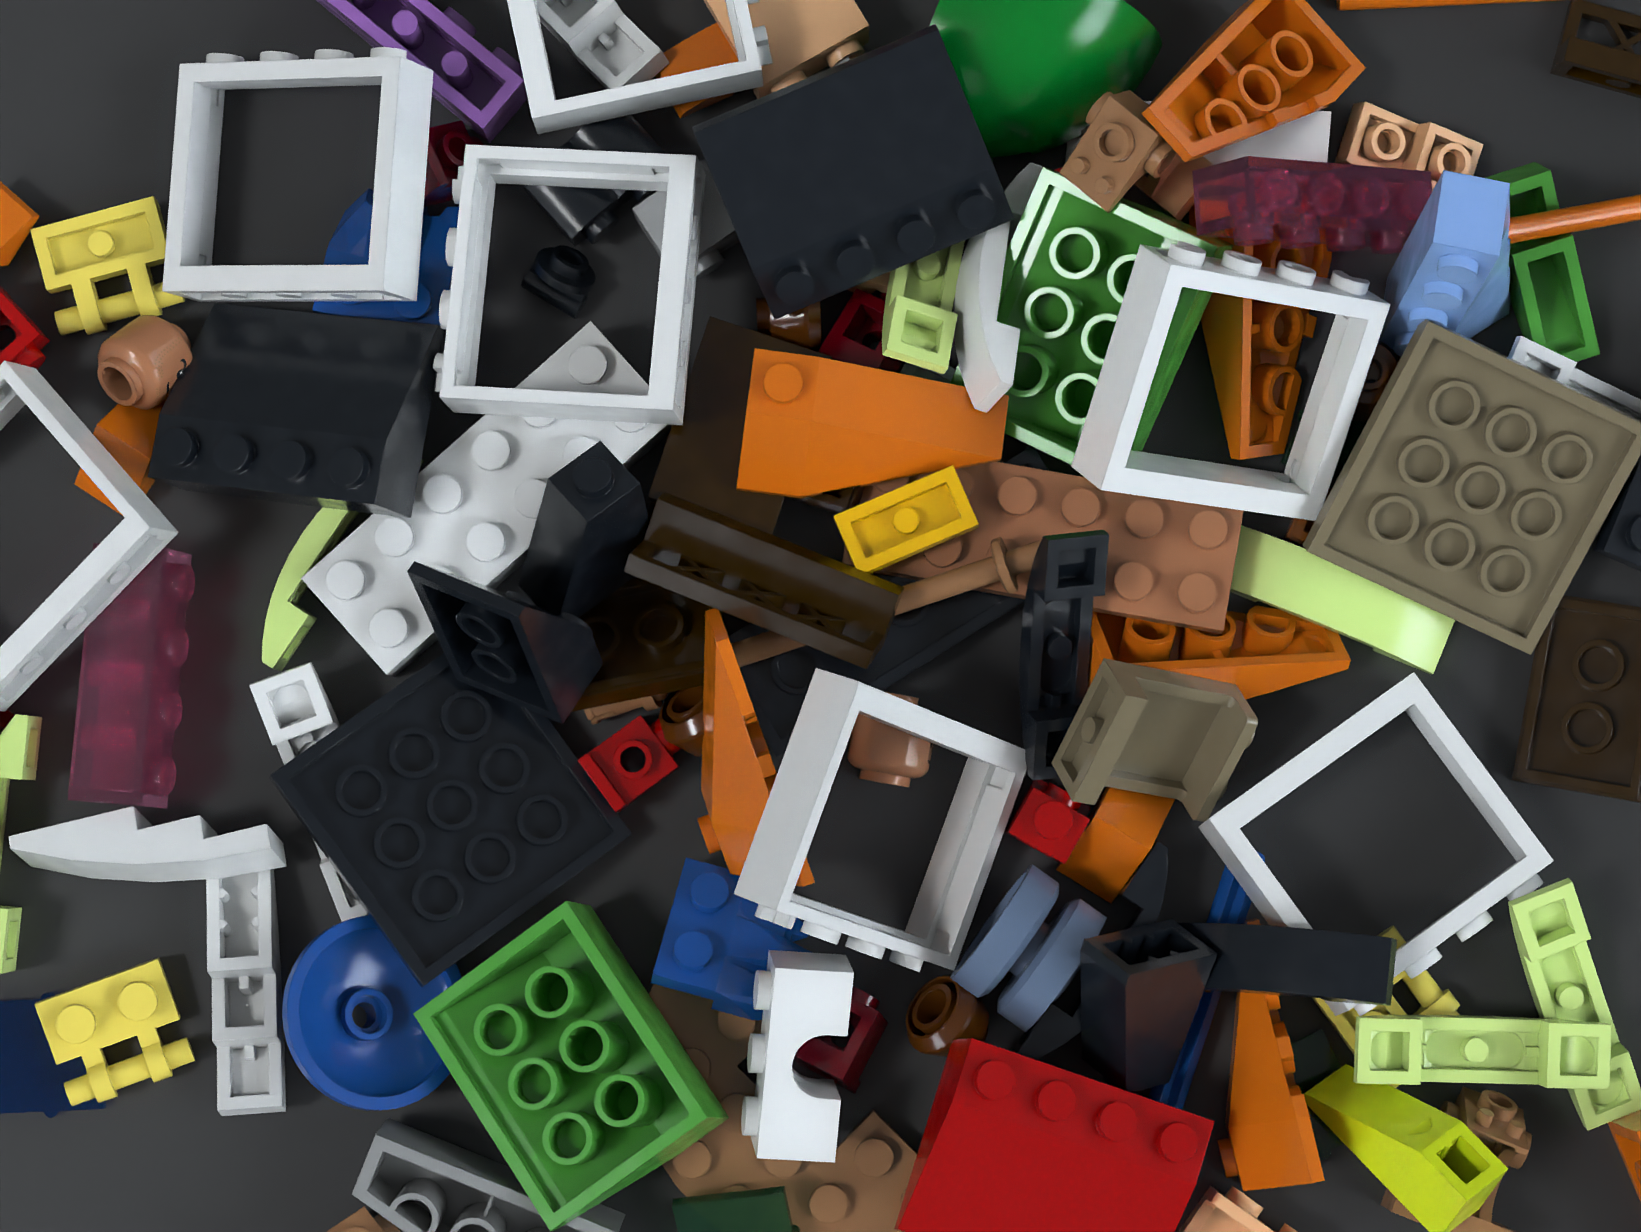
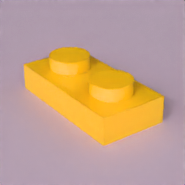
M953 465L833 516L854 567L869 574L979 528V523Z

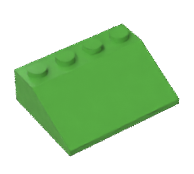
M1043 167L1006 251L997 322L1020 329L1013 386L1004 394L1009 396L1005 434L1072 465L1140 244L1169 249L1170 244L1177 245L1178 241H1182L1204 249L1208 257L1222 259L1225 250H1232L1234 245L1178 219L1123 197L1110 213H1107L1058 171ZM1182 287L1131 450L1142 452L1213 292ZM958 363L950 384L965 387Z
M565 901L413 1013L550 1231L557 1230L676 1157L729 1118L591 905Z

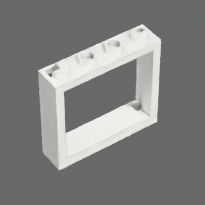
M507 0L530 112L537 134L763 87L761 66L772 64L773 62L765 25L753 28L748 4L757 3L759 0H725L738 62L559 100L556 99L536 0Z
M375 47L371 49L370 57L354 58V55L350 52L335 49L316 50L314 59H299L295 54L281 51H264L260 53V61H244L243 57L233 54L209 53L206 55V63L180 64L162 291L198 302L417 301L434 71L406 59V50L391 47ZM381 85L368 265L212 266L225 90Z
M466 144L464 165L458 166L457 179H452L453 200L455 204H459L457 228H449L446 237V261L448 266L453 267L451 290H443L439 303L440 326L442 329H446L444 353L436 354L433 363V369L437 372L435 392H440L439 397L454 413L683 425L706 178L697 155ZM496 183L667 192L648 396L475 386Z
M1178 241L1177 245L1170 244L1169 249L1140 244L1071 467L1097 488L1104 491L1315 521L1326 499L1390 303L1368 291L1370 284L1368 280L1351 277L1339 270H1333L1331 278L1328 279L1317 277L1315 270L1291 261L1280 260L1277 268L1273 269L1262 267V261L1255 257L1231 250H1225L1222 259L1208 257L1204 249L1182 241ZM1182 287L1336 314L1284 473L1131 450Z
M5 360L0 365V431L26 404L124 516V519L0 647V711L3 712L26 691L179 533L36 368Z
M816 668L733 894L758 903L754 916L785 928L792 929L796 918L804 920L800 931L837 945L841 933L849 935L845 944L846 947L869 956L882 959L885 949L888 948L892 950L889 961L914 971L920 972L923 961L954 971L1027 770L1025 749L862 682ZM858 714L968 757L905 931L793 893Z
M1414 672L1198 827L1270 926L1313 929L1240 828L1406 711L1517 861L1396 949L1394 977L1405 971L1410 979L1418 976L1443 957L1436 947L1450 936L1456 934L1461 942H1463L1492 922L1493 918L1487 909L1506 896L1511 901L1529 894L1540 887L1544 882L1537 873L1554 861ZM1324 1000L1335 1016L1345 1013L1352 1008L1356 1010L1359 1016H1362L1377 1006L1373 1004L1330 1002Z

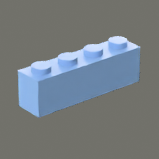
M1443 170L1387 277L1384 300L1390 303V307L1379 341L1387 344L1397 355L1402 357L1417 326L1425 319L1449 328L1470 339L1509 314L1511 303L1509 292L1510 239H1508L1510 226V183Z

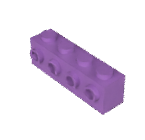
M316 0L373 48L391 47L406 50V59L433 70L432 96L488 143H491L528 99L524 79L521 78L523 76L521 65L501 48L496 47L491 53L473 38L477 33L475 27L449 6L442 13L428 0Z

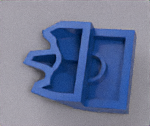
M368 188L344 212L329 242L323 265H368L374 192L372 189ZM428 207L423 209L417 301H314L312 311L322 314L440 325V297L443 290H451L453 267L448 266L446 261V237L449 228H457L459 207H447L440 216H430L428 214Z
M686 857L653 970L651 983L713 1000L711 1009L750 1020H762L763 1010H754L753 1005L756 971H767L769 950L813 953L793 943L808 937V934L800 931L804 920L796 918L793 928L788 929L754 916L758 903L733 894L740 876L730 874L727 868Z

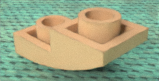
M1365 101L1353 104L1335 163L1383 182L1430 196L1443 170L1474 176L1484 144L1432 122L1415 123Z

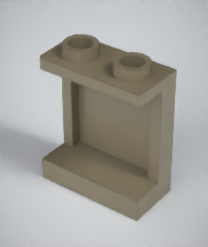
M1104 658L1052 761V765L1071 800L1074 802L1095 805L1104 786L1177 799L1183 803L1192 820L1205 822L1217 801L1225 794L1228 780L1244 750L1252 743L1258 725V718L1236 684Z

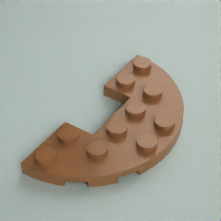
M653 984L649 993L650 997L729 1116L722 1124L662 1165L674 1184L698 1210L728 1232H903L894 1228L917 1152L874 1109L837 1145L835 1163L757 1158L751 1136H744L741 1131L744 1096H755L756 1083L738 1065L747 1057L750 1034H761L762 1020H750L711 1009L713 1004L711 999Z

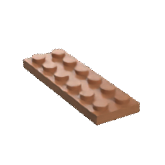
M992 462L955 469L979 523V528L873 572L919 581L991 557V541L998 537L1002 538L1009 551L1041 540L1046 535L1105 530L1109 534L1105 595L1093 597L1094 612L1222 634L1244 511L1104 491L1097 488L1085 477ZM917 474L865 486L859 505L928 475ZM845 546L842 563L854 567ZM1031 570L1016 575L1019 587L1017 592L1009 594L1001 581L973 590L1025 599Z

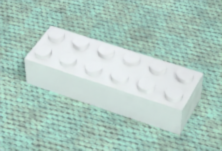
M590 321L515 388L648 396L649 385ZM485 414L419 473L411 518L372 514L301 579L387 675L396 677L438 640L407 572L414 561L495 589L525 562L549 477L599 441L629 470L670 433L672 425Z

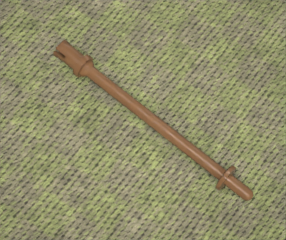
M1001 537L992 539L991 557L902 586L904 590L895 615L997 581H1001L1009 594L1017 592L1019 587L1016 575L1031 570L1041 540L1008 551ZM773 631L731 644L739 668L806 646ZM668 693L584 709L588 720H591V724L594 725L600 723L601 720L640 707H644L647 712L662 707V700L666 698Z

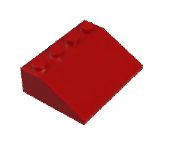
M974 1038L953 1040L894 1229L903 1232H1175L1197 1184L1215 1121Z

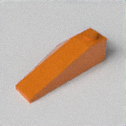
M1248 0L1211 35L1141 114L1186 163L1328 107L1337 100L1366 67L1306 0Z
M1230 195L1199 198L1189 210V225L1234 245L1231 251L1241 252L1262 261V267L1276 269L1278 262L1285 260L1315 270L1317 277H1328L1332 260L1333 196ZM1212 293L1201 317V323L1231 459L1243 460L1284 454L1302 383L1301 376L1295 369L1303 337L1313 338L1317 317L1309 314L1310 309Z
M755 348L736 490L806 498L822 495L823 492L859 485L860 487L880 484L882 481L917 474H933L952 465L955 469L1000 461L1002 458L1009 396L1003 395L985 413L974 409L964 386L823 357Z
M1256 605L1249 609L1247 614L1227 611L1222 634L1092 611L1087 691L1104 658L1236 684L1246 700L1347 670L1351 659L1338 633L1275 608Z
M712 608L705 611L704 737L701 791L708 814L698 817L697 820L709 854L722 850L730 874L740 876L777 772L720 611ZM807 858L804 861L796 886L804 887L815 883Z
M1257 918L1245 920L1244 924L1261 925L1260 920ZM1237 992L1225 1119L1229 1138L1217 1140L1226 1178L1238 1176L1243 1191L1325 1181L1305 1096L1301 1093L1299 1085H1296L1293 1075L1296 1072L1294 1053L1285 1023L1280 1020L1278 1009L1281 1008L1279 995Z

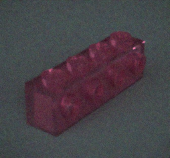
M1246 156L1192 171L1197 236L1234 238V245L1254 246L1281 241V248L1300 249L1326 244L1327 251L1331 252L1353 251L1371 247L1372 254L1400 253L1432 193L1431 171Z
M93 543V550H94L100 543ZM164 547L85 629L68 800L167 809L168 795L172 792L176 781V765L172 758L174 731L180 725L183 712L182 700L178 694L180 670L187 659L189 651L188 635L184 630L187 602L191 600L195 589V575L191 567V554Z

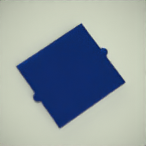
M53 992L44 993L41 999L0 1000V1114L44 1112L48 1118H53L59 1114V1111L106 1108V1101L98 1103L96 1098L73 1107L68 1100L64 1082L85 1075L87 1071L81 1056L58 1065L55 1063L34 1005L38 1001L54 996Z

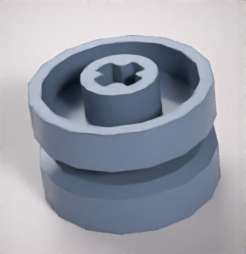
M1033 864L1027 867L996 906L950 976L953 981L979 998L989 994L1008 971L1011 972L1012 975L998 998L997 1012L1024 1032L1035 1024L1050 1004L1059 998L1081 968L1080 950L1084 939L1098 936L1107 918L1082 899L1077 898L1067 902L1053 919L1046 924L1044 920L1059 895V883Z

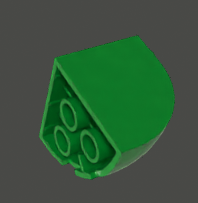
M939 0L930 26L936 24L992 161V157L1011 156L1031 152L1034 155L1058 147L1082 135L1081 130L1089 126L1086 123V117L1094 103L1106 92H1112L1113 94L1128 90L1133 92L1152 67L1163 46L1156 28L1148 19L1124 0Z

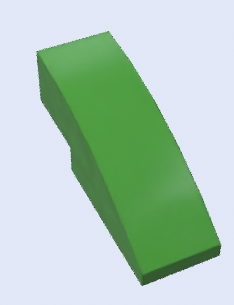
M1537 162L1485 177L1510 183V217L1560 209L1551 170ZM1567 233L1511 243L1509 255V292L1511 304L1523 337L1575 362L1600 355L1573 235Z

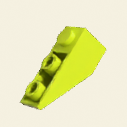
M1347 1064L1304 1093L1306 1104L1429 1232H1450L1478 1211L1508 1170L1462 1121L1388 1084L1353 1082L1354 1068Z

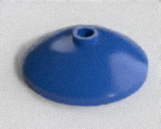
M369 915L348 919L324 930L301 952L291 969L284 990L282 1005L283 1029L286 1042L296 1065L307 1080L322 1094L354 1109L366 1111L396 1109L410 1105L429 1095L447 1078L450 1072L413 1013L462 978L457 965L453 964L421 988ZM356 1005L361 1006L367 1015L366 1023L362 1028L353 1021L352 1013Z

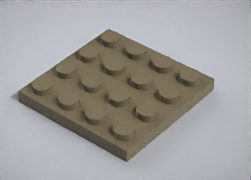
M1425 319L1417 326L1308 533L1303 547L1311 554L1531 655L1641 455V420L1449 328Z

